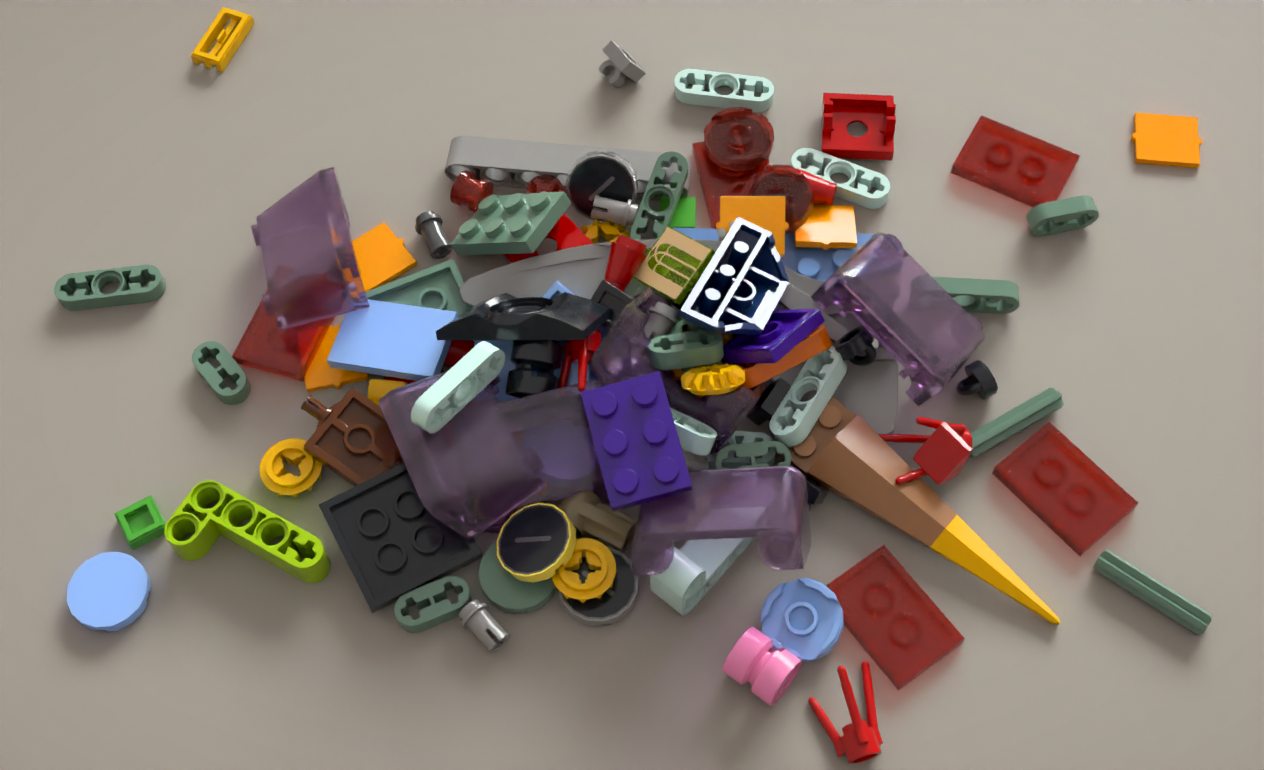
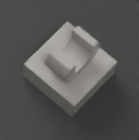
M611 40L602 49L609 57V60L604 61L600 65L599 71L608 76L615 70L614 76L608 81L614 87L622 86L626 77L637 83L646 74L632 56Z

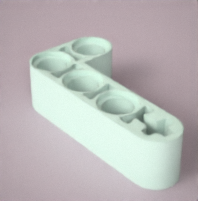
M744 478L680 550L670 546L659 556L650 572L651 591L682 616H686L770 522L778 511L782 500L756 480Z

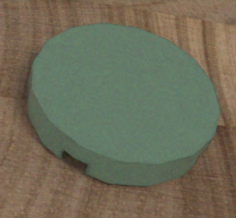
M497 542L492 544L481 558L478 575L482 592L492 606L505 613L515 614V612L526 611V613L537 611L547 604L557 591L552 577L534 583L519 581L502 567L497 557Z

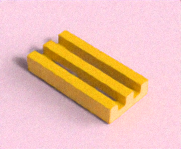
M222 7L190 55L193 63L200 65L201 62H204L205 67L212 68L214 65L218 71L223 72L255 24L252 16ZM232 18V20L224 30L223 28L225 27L229 19ZM217 39V40H218L217 43L215 44V46L213 47V49L211 50V52H210L209 54H207V52L209 51V49L211 48V46L213 45V43H214L215 40Z

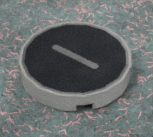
M609 546L606 547H608L615 558L617 572L612 588H608L600 599L592 598L582 603L577 599H566L563 593L558 590L562 606L573 619L587 626H598V624L606 623L610 625L619 622L631 612L638 599L639 577L634 564L624 553ZM582 557L580 568L572 572L578 573L581 583L584 584L588 573L595 572V570H590L588 563H586V557Z

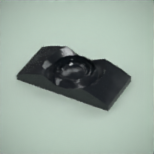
M567 292L552 300L544 297L516 298L508 293H504L482 301L438 329L436 337L437 340H584L610 318V310L593 300Z

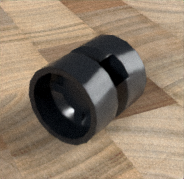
M513 340L510 361L515 365V369L508 372L505 394L533 401H555L559 379L554 375V371L561 367L563 345L548 340ZM532 370L538 371L537 376H532Z

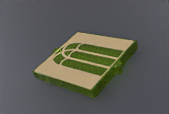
M667 226L653 247L646 250L647 257L633 278L680 305L695 282H698L701 277L700 275L711 261L715 251Z

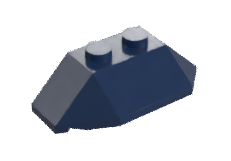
M737 217L680 309L678 316L713 333L761 335L789 284L782 259L774 246L775 239L772 232Z

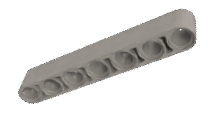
M457 136L451 140L445 174L450 180L463 184L555 192L565 191L568 193L569 176L576 165L590 157L604 156L613 158L626 166L634 179L636 189L634 198L642 199L655 163L663 152ZM686 156L684 157L688 163V178L681 197L688 196L692 169L691 160ZM672 163L670 167H663L666 170L664 185L669 188L673 173H680L677 163ZM657 194L653 196L650 200L660 201V197L667 196L663 194Z

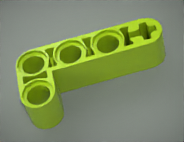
M213 480L202 481L193 487L165 525L164 534L167 541L177 555L187 561H195L202 558L221 535L306 583H317L323 580L331 569V561L321 541L316 536ZM219 501L214 507L205 509L209 503ZM251 518L247 525L237 527L240 521ZM195 532L190 539L181 541L186 534ZM284 536L280 543L269 545L273 538ZM298 550H299L301 556L305 557V559H304L303 561L301 560L299 554L297 553Z

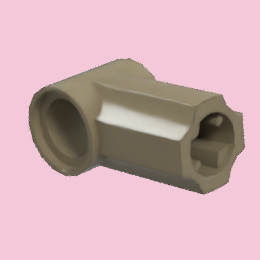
M572 485L558 507L567 514L576 529V538H582L584 535L622 553L627 550L638 527L637 520L619 511L612 512L610 507L602 504L601 499L596 494L579 485Z

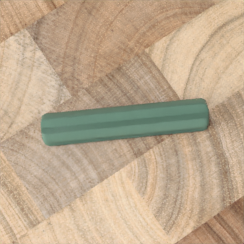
M1048 388L970 433L973 450L969 457L976 458L1062 408L1064 402L1061 393L1054 388Z
M1104 550L1094 564V569L1197 635H1201L1212 620V615L1110 550Z

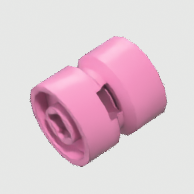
M750 627L729 653L722 667V672L740 685L750 683L751 693L769 706H773L795 678L802 665V660L785 648L774 650L771 638L755 627Z

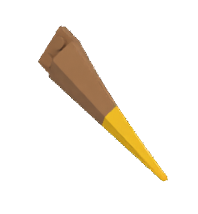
M833 396L807 438L796 446L787 447L791 454L790 465L801 473L828 488L829 491L934 550L1051 624L1060 623L1057 615L921 478L901 485L896 484L895 479L914 470L858 414L855 415ZM777 453L780 457L784 459L783 454Z

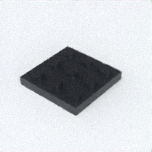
M428 451L319 504L372 613L396 602L403 594L439 580L482 558V553Z

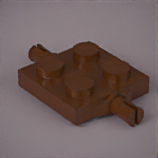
M351 387L342 400L332 405L329 409L311 395L307 397V401H304L301 406L302 410L319 421L316 431L305 443L304 451L354 487L404 463L400 460L402 451L414 437L415 431L355 388Z

